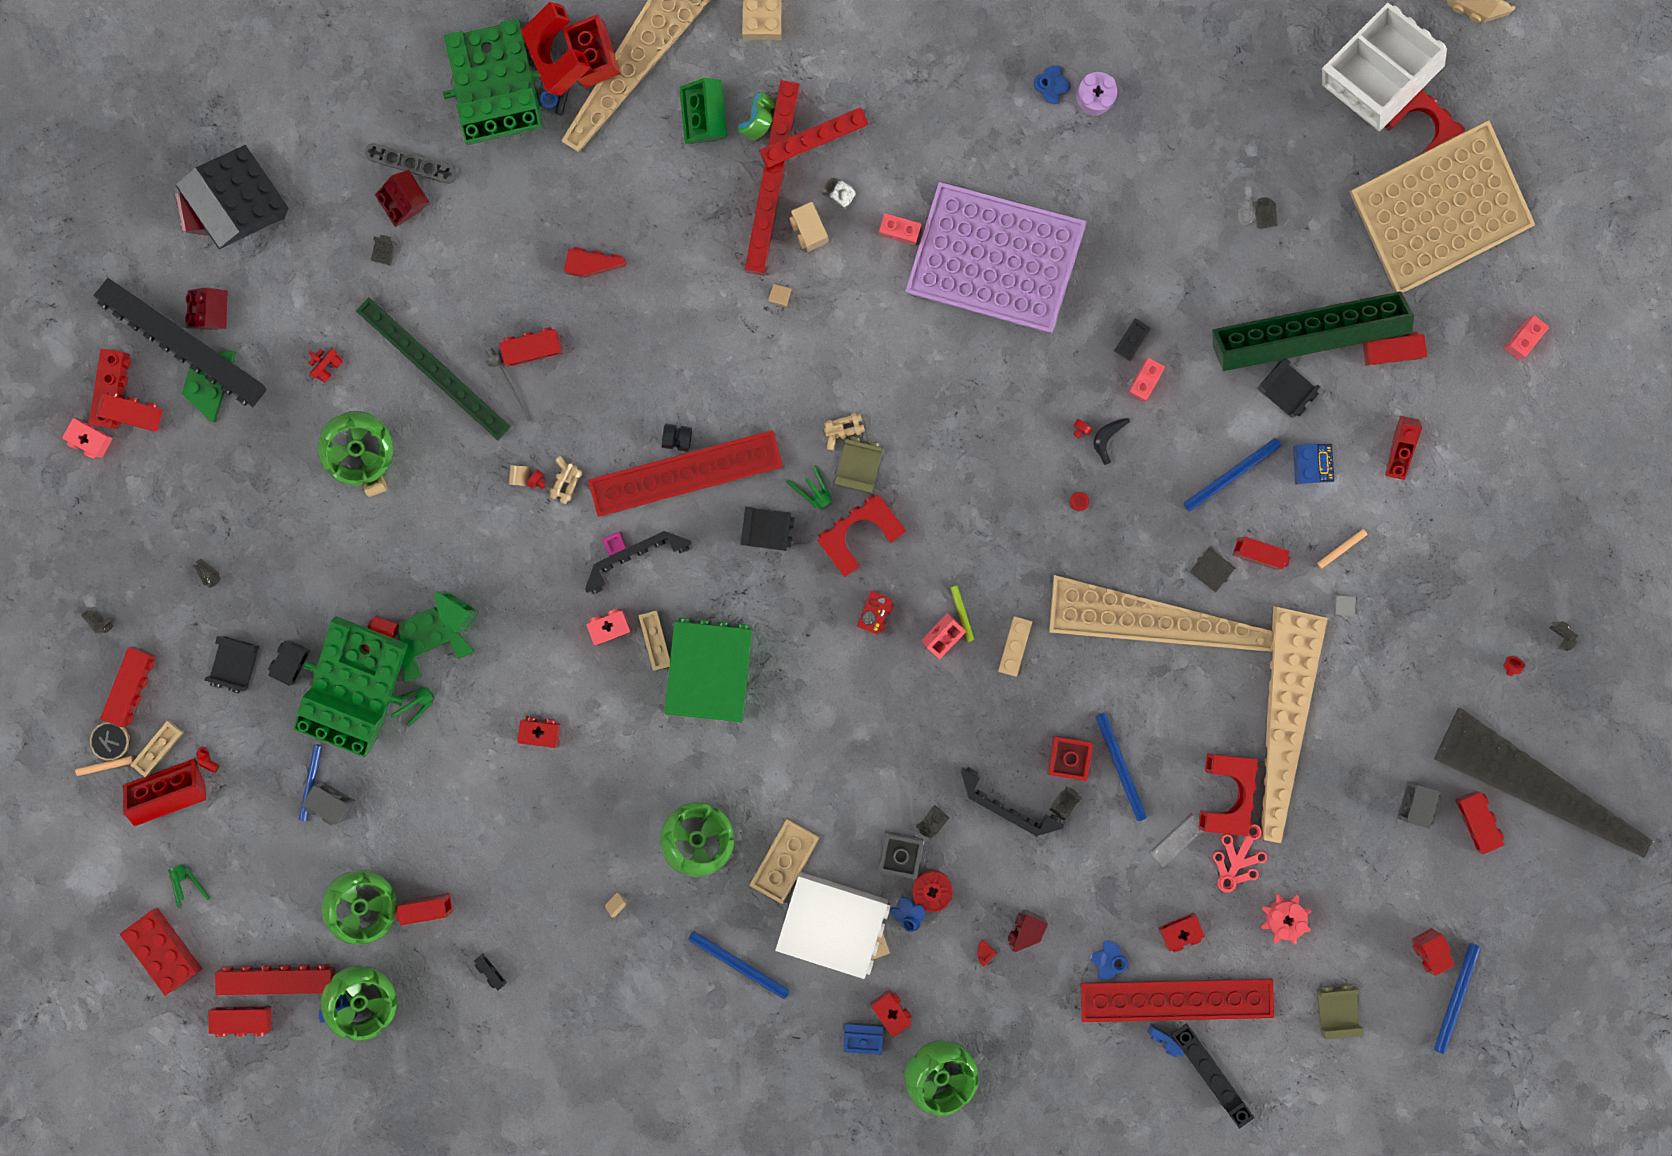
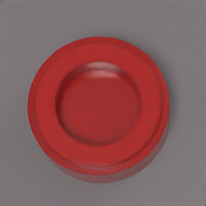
M1076 492L1070 497V506L1076 511H1083L1089 505V497L1083 492Z

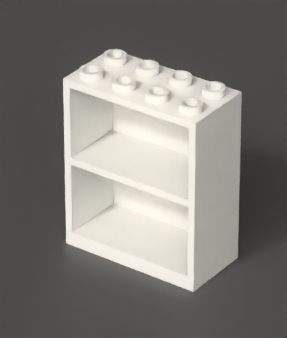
M1387 3L1322 68V86L1380 132L1445 66L1447 48L1442 41L1431 37L1428 30L1417 26L1411 17L1407 18L1403 15L1397 6Z
M800 872L775 951L865 979L866 974L870 975L874 962L871 960V956H876L879 942L876 940L877 937H882L885 926L882 921L883 918L887 919L891 905H888V899Z

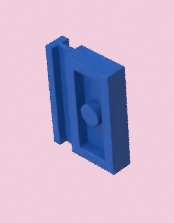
M845 1023L843 1052L882 1055L884 1026Z

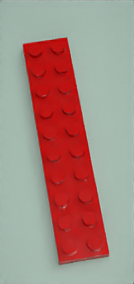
M771 430L588 480L597 516L601 517L783 468L774 431Z
M1272 978L1080 983L1082 1022L1274 1018V983Z

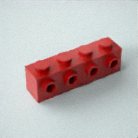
M100 349L89 425L118 429V425L121 424L97 417L96 412L101 394H107L110 391L120 394L119 398L125 399L123 393L124 388L128 384V377L126 375L127 369L131 365L130 354Z
M136 647L127 648L100 717L101 720L119 727H126L132 723L134 719L133 711L139 705L141 691L148 683V673L155 665L154 654Z

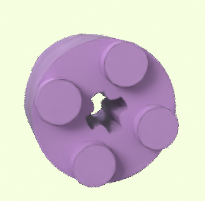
M1090 73L1081 81L1077 89L1076 101L1086 114L1092 116L1101 115L1107 112L1113 105L1117 97V86L1114 78L1106 73ZM1094 91L1098 92L1099 97L1096 96V93H1094Z

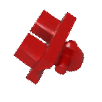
M333 347L329 349L322 359L320 357L324 351L321 348L316 354L313 351L308 353L312 357L308 364L313 366L318 362L310 372L312 378H318L326 382L330 378L331 373L324 369L325 366L330 363L337 369L342 364L343 360L336 354L337 351Z

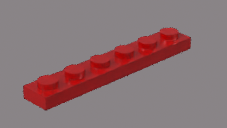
M862 107L762 148L759 152L765 167L768 168L869 124Z

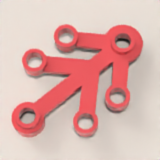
M1252 824V828L1256 830L1255 834L1250 835L1249 833V836L1245 837L1237 855L1232 844V836L1229 834L1221 836V843L1225 845L1231 863L1228 872L1224 864V854L1220 851H1215L1212 854V859L1216 862L1220 873L1217 885L1225 893L1235 890L1238 883L1256 880L1259 877L1258 871L1254 868H1249L1246 873L1235 876L1238 869L1267 861V854L1263 851H1258L1254 856L1245 858L1253 840L1259 839L1262 834L1261 828L1256 824ZM1228 836L1230 838L1229 843H1224V838ZM1216 854H1221L1220 860L1215 859ZM1259 854H1264L1263 860H1258ZM1255 871L1256 875L1251 878L1249 873ZM1226 879L1230 880V884L1228 886H1224V881Z

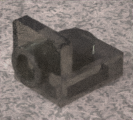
M1262 197L1258 201L1252 202L1256 212L1258 229L1278 226L1276 203L1272 199Z
M374 236L373 241H375L371 261L391 266L396 243L391 241L389 236Z
M87 610L81 615L96 633L108 632L114 627L113 623L116 621L114 617H108L102 621L104 619L102 615L94 610Z

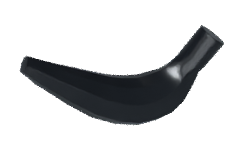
M1129 418L1111 422L1096 433L1093 444L1104 465L1111 463L1107 453L1108 440L1130 422Z

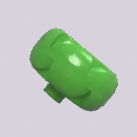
M348 411L333 417L325 424L319 436L318 456L325 471L331 474L337 481L348 485H362V483L375 481L389 468L393 456V440L387 426L374 415L363 411ZM351 428V432L347 435V446L332 445L335 436L340 431L345 430L347 432ZM368 430L373 437L376 436L380 446L379 454L365 451L364 436ZM350 454L355 457L360 456L364 465L361 468H350L342 465L341 461Z
M692 802L684 804L673 811L662 826L660 832L662 854L666 862L681 874L689 875L690 877L711 875L718 871L732 854L734 848L732 825L721 810L713 808L707 803ZM689 818H700L702 822L706 820L701 832L694 831L691 834L680 824ZM718 834L717 841H719V847L716 854L710 859L703 846L706 838ZM677 841H684L683 850L687 854L693 855L692 858L687 859L679 852L675 845Z
M369 870L349 871L338 876L326 889L321 904L322 918L326 927L338 940L352 945L372 943L383 937L389 931L390 925L395 921V910L398 906L397 897L391 885L381 875ZM363 885H369L375 888L380 895L367 902L356 891L355 886L363 887ZM340 898L345 900L346 906L352 912L342 922L339 921L336 913V906L341 903ZM368 909L377 911L379 916L373 923L365 928L359 927L360 916L364 915Z
M354 965L340 970L333 976L331 982L326 984L321 996V1012L329 1029L337 1036L353 1041H364L379 1035L381 1029L388 1027L393 1020L397 1007V997L391 981L382 971L370 966ZM365 983L368 986L374 984L379 989L382 997L367 1000L361 984ZM345 994L350 1006L336 1011L335 1004L340 995ZM366 1007L373 1011V1015L368 1019L353 1023L356 1011H362Z
M944 1040L933 1041L922 1046L918 1053L910 1058L904 1074L906 1091L914 1104L920 1110L936 1116H946L959 1111V1108L973 1098L979 1083L978 1069L973 1057L961 1045ZM950 1061L957 1063L960 1068L959 1073L950 1076L944 1068V1063ZM928 1076L932 1079L925 1082ZM949 1084L947 1089L935 1094L938 1086Z

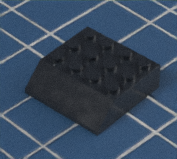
M246 145L195 167L175 185L218 249L224 248L284 219L289 209Z

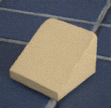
M773 284L768 303L787 308L792 289Z
M617 892L607 902L605 907L610 916L615 918L628 902Z

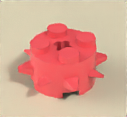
M1277 894L1276 901L1272 902L1270 907H1262V910L1266 913V923L1261 928L1269 929L1274 933V943L1276 944L1281 939L1291 940L1293 944H1297L1298 937L1302 936L1305 932L1311 931L1307 926V915L1312 911L1311 909H1303L1299 905L1298 895L1289 900L1283 899L1280 894ZM1285 916L1290 917V919H1289V921H1288L1287 923H1285V922L1283 921V920H1286V919H1285Z

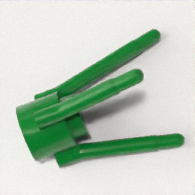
M813 466V469L823 491H818L809 478L805 479L815 493L812 496L814 500L790 480H787V483L807 499L814 508L817 506L821 510L832 501L830 499L831 494L827 490L817 466Z
M421 686L415 691L399 696L405 699L416 695L414 696L415 700L391 714V717L394 718L417 703L420 706L424 704L407 723L408 727L411 726L428 707L433 705L432 701L435 698L427 686L425 688Z
M181 864L168 870L178 908H181L180 899H184L180 882L186 880V875L207 900L210 899V896L191 874L189 867L184 868Z

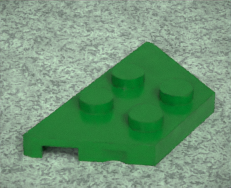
M235 351L218 353L231 363L234 362ZM189 368L182 395L210 421L216 422L224 392L220 389L222 386L217 383L215 385L211 384L205 379L206 375L202 372L197 374Z

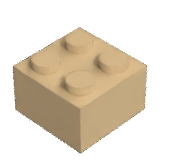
M743 0V40H782V0Z
M813 202L791 211L790 224L794 232L798 230L799 235L797 237L802 249L806 248L807 252H810L828 243V235Z

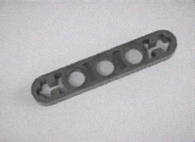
M371 143L365 148V156L374 163L402 171L410 170L412 174L447 184L453 183L457 178L455 169L444 163ZM376 148L377 152L383 154V161H381L382 157L379 155L372 157L370 151H374ZM389 154H397L398 158L395 163L388 162ZM411 158L415 159V167L407 168L406 161ZM427 164L434 165V171L431 174L424 172V167ZM440 166V171L447 172L448 170H450L452 176H448L447 179H445V176L443 174L438 173V167Z

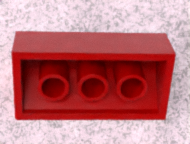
M195 758L123 785V814L134 827L206 800V786Z

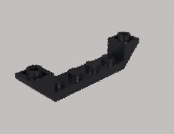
M666 531L658 533L595 563L585 591L586 593L592 592V594H596L603 590L602 586L606 585L600 570L607 572L613 569V564L619 561L621 564L630 561V556L636 553L638 556L649 552L647 548L653 545L655 548L666 544V539H668L673 551H678L679 554L689 550V545H692V542Z
M970 767L967 770L961 769L967 796L970 800L1035 836L1063 829L1062 819L1054 814H1051V816L1045 814L1039 827H1037V822L1030 818L1024 820L1020 817L1021 813L1012 808L1010 811L1003 808L1004 804L994 799L993 802L986 798L987 794L977 789L974 792L980 780V777L977 776L978 772Z
M1186 1023L1174 1031L1171 1035L1237 1127L1240 1129L1255 1118L1231 1086L1189 1025Z

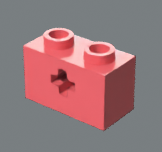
M884 213L879 236L915 246L921 223Z
M1535 315L1528 317L1503 348L1518 360L1525 358L1549 329V326Z
M1148 357L1141 366L1127 394L1142 402L1147 401L1165 366Z
M73 418L62 439L68 441V446L74 449L79 447L84 450L83 454L94 459L95 457L102 458L113 437L80 419Z
M617 608L607 612L608 616L604 618L598 615L589 619L591 623L586 624L594 646L632 632L624 610L619 611ZM606 621L613 623L611 631L604 629Z
M947 613L921 641L927 649L941 659L966 631L961 624Z

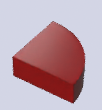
M982 939L977 948V955L984 967L997 952Z

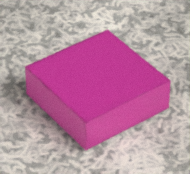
M620 532L602 539L609 556L627 549Z

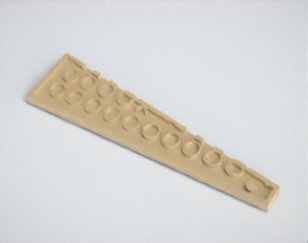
M648 0L615 53L620 74L595 85L563 137L562 143L579 153L711 0Z
M1056 575L1053 577L1049 623L1050 633L1273 652L1271 650V642L1274 639V631Z
M1274 606L1272 624L1274 639L1271 642L1273 657L1272 661H1270L1272 675L1269 681L1270 693L1268 696L1266 732L1267 758H1265L1266 777H1264L1265 795L1263 796L1261 839L1281 843L1328 618Z

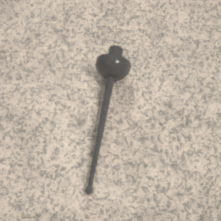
M490 348L486 351L490 358L485 361L486 364L490 367L498 368L528 418L527 420L531 421L532 419L527 414L500 365L503 361L502 354L496 355L494 349Z

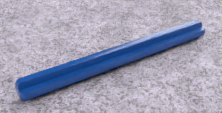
M1274 438L1185 501L1184 507L1188 511L1193 510L1280 448L1281 444L1278 439Z
M1105 713L1098 714L1096 720L1136 820L1142 821L1147 816Z
M693 931L688 939L690 942L782 999L787 997L789 989L697 932Z
M1469 944L1434 1048L1436 1052L1442 1054L1446 1052L1480 951V946L1477 944Z

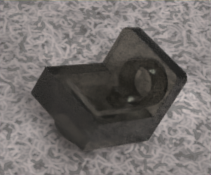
M831 178L825 184L824 191L822 192L824 196L830 197L843 208L849 206L857 193L843 181L836 178Z
M1563 621L1553 622L1549 629L1564 638L1558 649L1561 651L1571 650L1576 645V638L1579 635L1570 630L1572 627Z
M1066 787L1059 792L1049 810L1065 821L1082 798L1074 789Z
M934 805L916 827L923 836L931 839L939 832L949 817Z

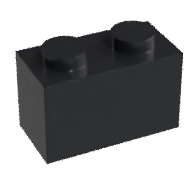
M290 640L282 642L277 649L279 654L276 660H273L268 668L270 670L268 676L288 686L294 685L310 650Z

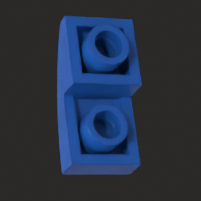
M1150 1024L1147 1032L1152 1036V1040L1159 1043L1164 1041L1162 1046L1167 1050V1054L1177 1057V1055L1184 1056L1185 1053L1172 1037Z

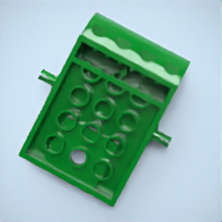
M519 18L500 22V25L444 35L454 79V89L443 91L444 99L452 97L458 99L459 104L456 106L466 145L543 128L542 114L535 88V79L541 77L537 70L533 71L531 69ZM491 44L492 50L489 53H484L482 51L483 45Z
M335 616L330 621L318 664L315 665L308 661L304 663L303 669L314 672V679L311 688L302 697L293 730L365 758L371 751L384 724L390 702L399 706L403 703L404 699L393 695V691L408 644ZM361 645H368L370 652H365Z

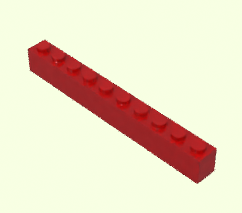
M780 80L768 146L791 137L800 91L799 83ZM786 160L768 168L764 164L745 264L746 273L760 276L765 275Z

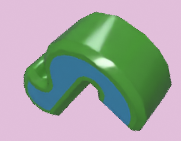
M758 92L753 98L751 118L749 121L738 125V132L752 141L764 136L772 125L773 115L771 111L775 109L776 101L765 92Z

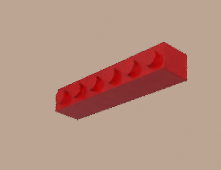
M288 964L279 965V968H272V965H261L260 968L244 965L241 966V969H233V966H222L220 970L215 972V996L323 993L326 984L331 982L335 975V967H329V964H318L317 967H310V964H301L293 968Z

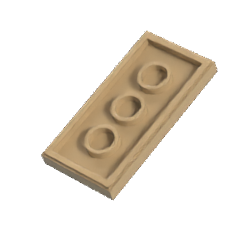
M786 818L749 886L783 904L820 836Z

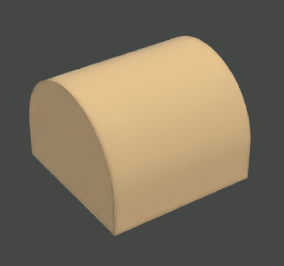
M510 465L509 485L527 486L530 467Z
M383 476L373 482L363 483L364 491L369 498L388 490Z

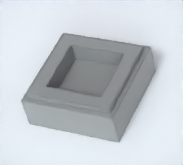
M1335 595L1334 615L1355 616L1356 597Z

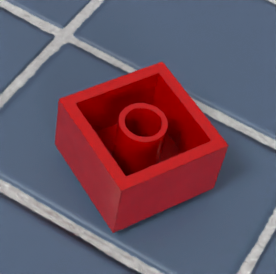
M1053 735L1047 774L1087 781L1093 743L1091 741Z

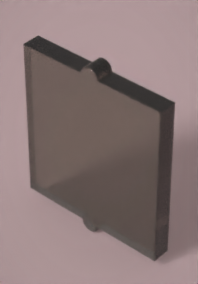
M1208 547L1204 554L1197 558L1196 564L1189 572L1216 593L1222 584L1228 581L1227 578L1234 571L1235 567Z

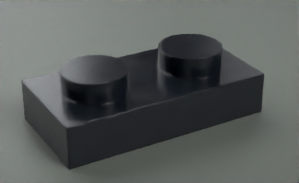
M1135 318L1114 349V352L1131 361L1151 328Z
M484 953L474 960L476 969L481 974L484 973L488 978L487 982L493 989L496 988L499 991L507 983Z

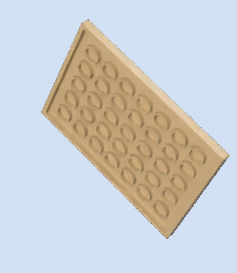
M1489 120L1349 191L1395 292L1401 291L1404 293L1535 226Z

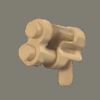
M852 413L840 419L824 422V427H826L824 428V433H826V437H829L827 443L828 450H834L836 438L840 437L844 440L847 436L854 434L859 436L862 435L861 432H865L864 425H859L858 423L862 421L860 414ZM853 422L854 427L843 428V424Z
M559 456L555 462L562 469V472L556 475L557 481L554 487L550 489L549 492L551 494L549 497L556 500L559 496L561 497L559 502L567 504L572 498V492L582 476V471L576 465L567 464ZM564 482L569 484L565 494L560 492Z

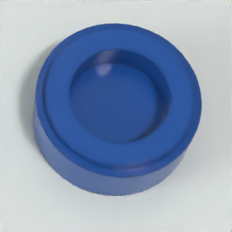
M546 90L542 91L539 96L542 107L547 110L557 107L558 95L548 93Z

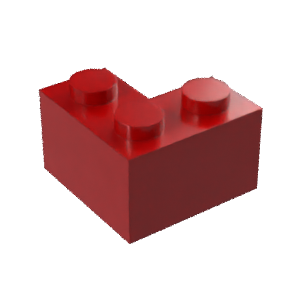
M1431 928L1412 938L1414 943L1412 948L1417 956H1421L1423 960L1421 964L1427 973L1430 972L1436 976L1455 966L1449 954L1452 951L1441 933Z

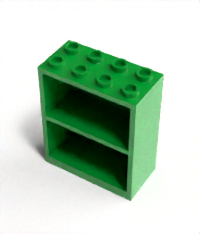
M679 618V621H674L665 714L743 722L753 629H749V625L737 624V627H731L728 622H718V625H712L709 620H699L698 623H693L691 618Z

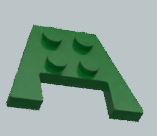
M435 607L398 623L400 641L408 644L403 659L405 683L423 676L415 657L450 641L458 659L475 652L460 634L456 632L451 633L443 628L444 624L440 622L438 610Z

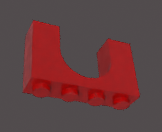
M549 2L521 29V33L531 53L530 56L537 67V72L543 81L545 90L548 93L561 96L591 67L584 52L571 48L558 61L553 63L551 58L552 41L570 20L564 6Z
M1423 88L1385 126L1390 131L1409 112L1419 111L1427 114L1434 123L1435 135L1431 143L1420 154L1465 132L1464 126L1459 122H1455L1451 118L1450 113L1445 109H1441L1437 105V101L1432 96H1428L1423 91Z
M874 494L864 500L866 503L861 508L856 506L849 512L850 516L844 520L841 517L834 523L835 527L832 530L825 529L818 535L820 537L817 540L844 577L860 566L845 544L846 531L853 523L861 520L873 522L879 527L890 543L906 532L879 494L876 497Z
M1207 753L1205 772L1233 778L1238 787V798L1233 807L1224 812L1200 810L1198 829L1204 832L1249 836V831L1252 828L1251 812L1254 809L1253 794L1256 791L1255 776L1258 772L1257 759Z

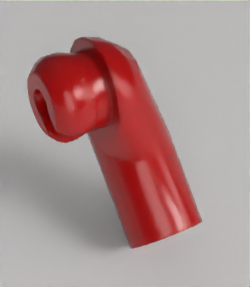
M200 747L196 752L198 764L216 773L219 764L211 761L207 748Z

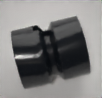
M665 424L662 448L673 450L674 447H677L679 451L689 452L692 427L681 426L677 428L676 425Z

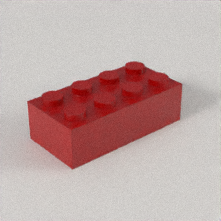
M158 908L151 910L120 933V936L164 996L174 991L203 969Z

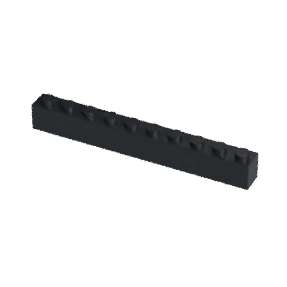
M107 278L93 295L98 300L97 304L101 308L112 310L113 316L120 321L123 319L128 321L127 325L136 332L138 330L144 332L143 336L151 342L157 341L159 343L158 346L165 352H173L175 354L174 357L181 363L186 361L190 364L189 368L197 374L202 372L206 375L205 379L213 385L217 383L222 386L220 389L227 395H235L237 397L236 400L243 406L248 404L253 408L267 389L261 382L111 279Z

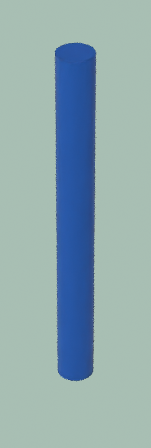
M314 745L303 802L315 782L322 748L320 745ZM302 806L299 820L307 821L308 812L306 807Z

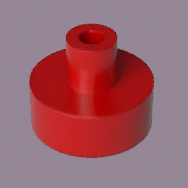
M1076 419L1073 424L1076 428L1073 435L1078 439L1082 434L1089 436L1093 430L1080 419Z
M536 470L526 485L531 489H534L536 486L543 489L547 483L542 480L544 474Z
M1508 656L1503 666L1507 670L1506 674L1513 676L1514 674L1522 673L1525 663L1518 657Z

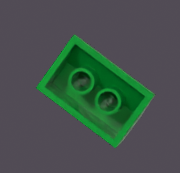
M702 78L680 86L685 144L713 142L727 138L722 80Z
M436 591L434 594L439 619L444 624L443 628L451 633L467 631L479 611L447 591Z

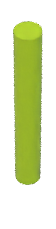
M958 586L950 587L962 627L966 631L967 642L973 641V633Z

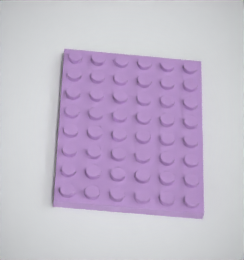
M939 182L905 293L1053 334L1087 222Z

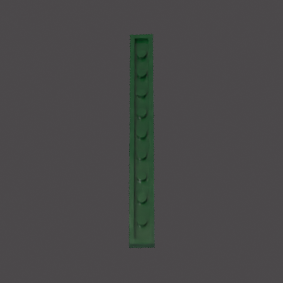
M368 297L356 310L360 316L496 440L499 441L511 428L505 420L371 298Z

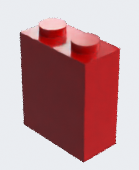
M1238 537L1232 556L1275 570H1284V567H1287L1290 562L1288 550L1248 537Z
M450 893L406 900L397 906L395 910L396 920L400 922L401 926L446 918L453 912Z

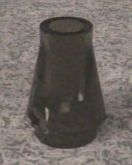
M202 559L193 564L203 585H207L210 588L220 581L219 572Z

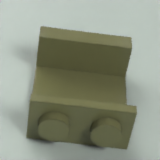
M850 437L849 440L845 439L835 485L872 494L883 448L879 447L880 444L871 441L868 444L861 443V439Z
M1342 984V987L1339 988L1328 985L1323 986V989H1317L1321 1036L1325 1039L1364 1036L1363 1028L1359 1025L1357 994H1360V990L1353 986V984Z

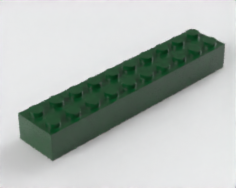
M1399 291L1213 329V349L1222 370L1228 371L1413 333L1414 314L1404 295Z

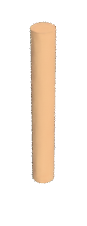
M1364 529L1360 530L1317 562L1320 569L1324 568L1367 536V532Z
M130 756L77 768L75 772L77 776L129 765L134 761V757Z

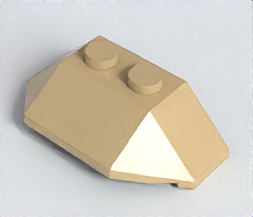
M1447 0L1448 6L1452 7L1453 11L1469 16L1470 20L1476 23H1485L1508 16L1515 9V6L1503 0Z

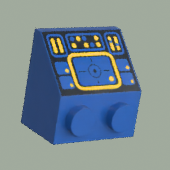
M1332 444L1293 446L1295 485L1334 482Z

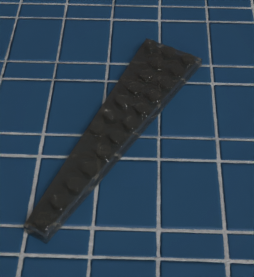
M1458 707L1434 760L1645 858L1652 844L1650 838L1631 825H1628L1624 820L1615 816L1608 809L1592 800V798L1576 789L1569 782Z

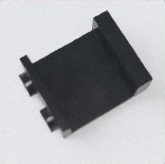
M1282 359L1257 389L1291 418L1296 417V415L1301 416L1306 410L1305 405L1307 402H1312L1319 393L1317 391L1320 386L1312 385L1289 365L1291 362L1288 359Z
M745 507L740 545L787 551V547L791 548L792 536H789V529H793L795 517H791L792 513Z
M217 636L215 644H219L211 675L205 677V681L210 682V686L229 687L228 690L235 693L247 690L259 646L226 636Z

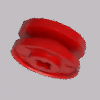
M932 869L920 873L912 886L914 901L917 905H922L927 912L933 913L943 910L952 899L951 882L941 871ZM930 887L937 888L934 895H931V892L928 893Z

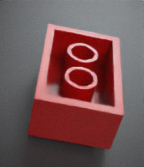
M598 14L563 28L568 49L571 48L584 52L591 67L578 79L585 88L620 74L606 23Z

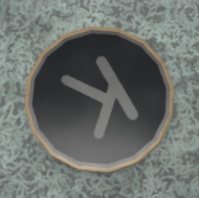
M106 722L94 729L90 737V746L94 754L99 758L115 760L122 757L128 751L130 735L126 728Z

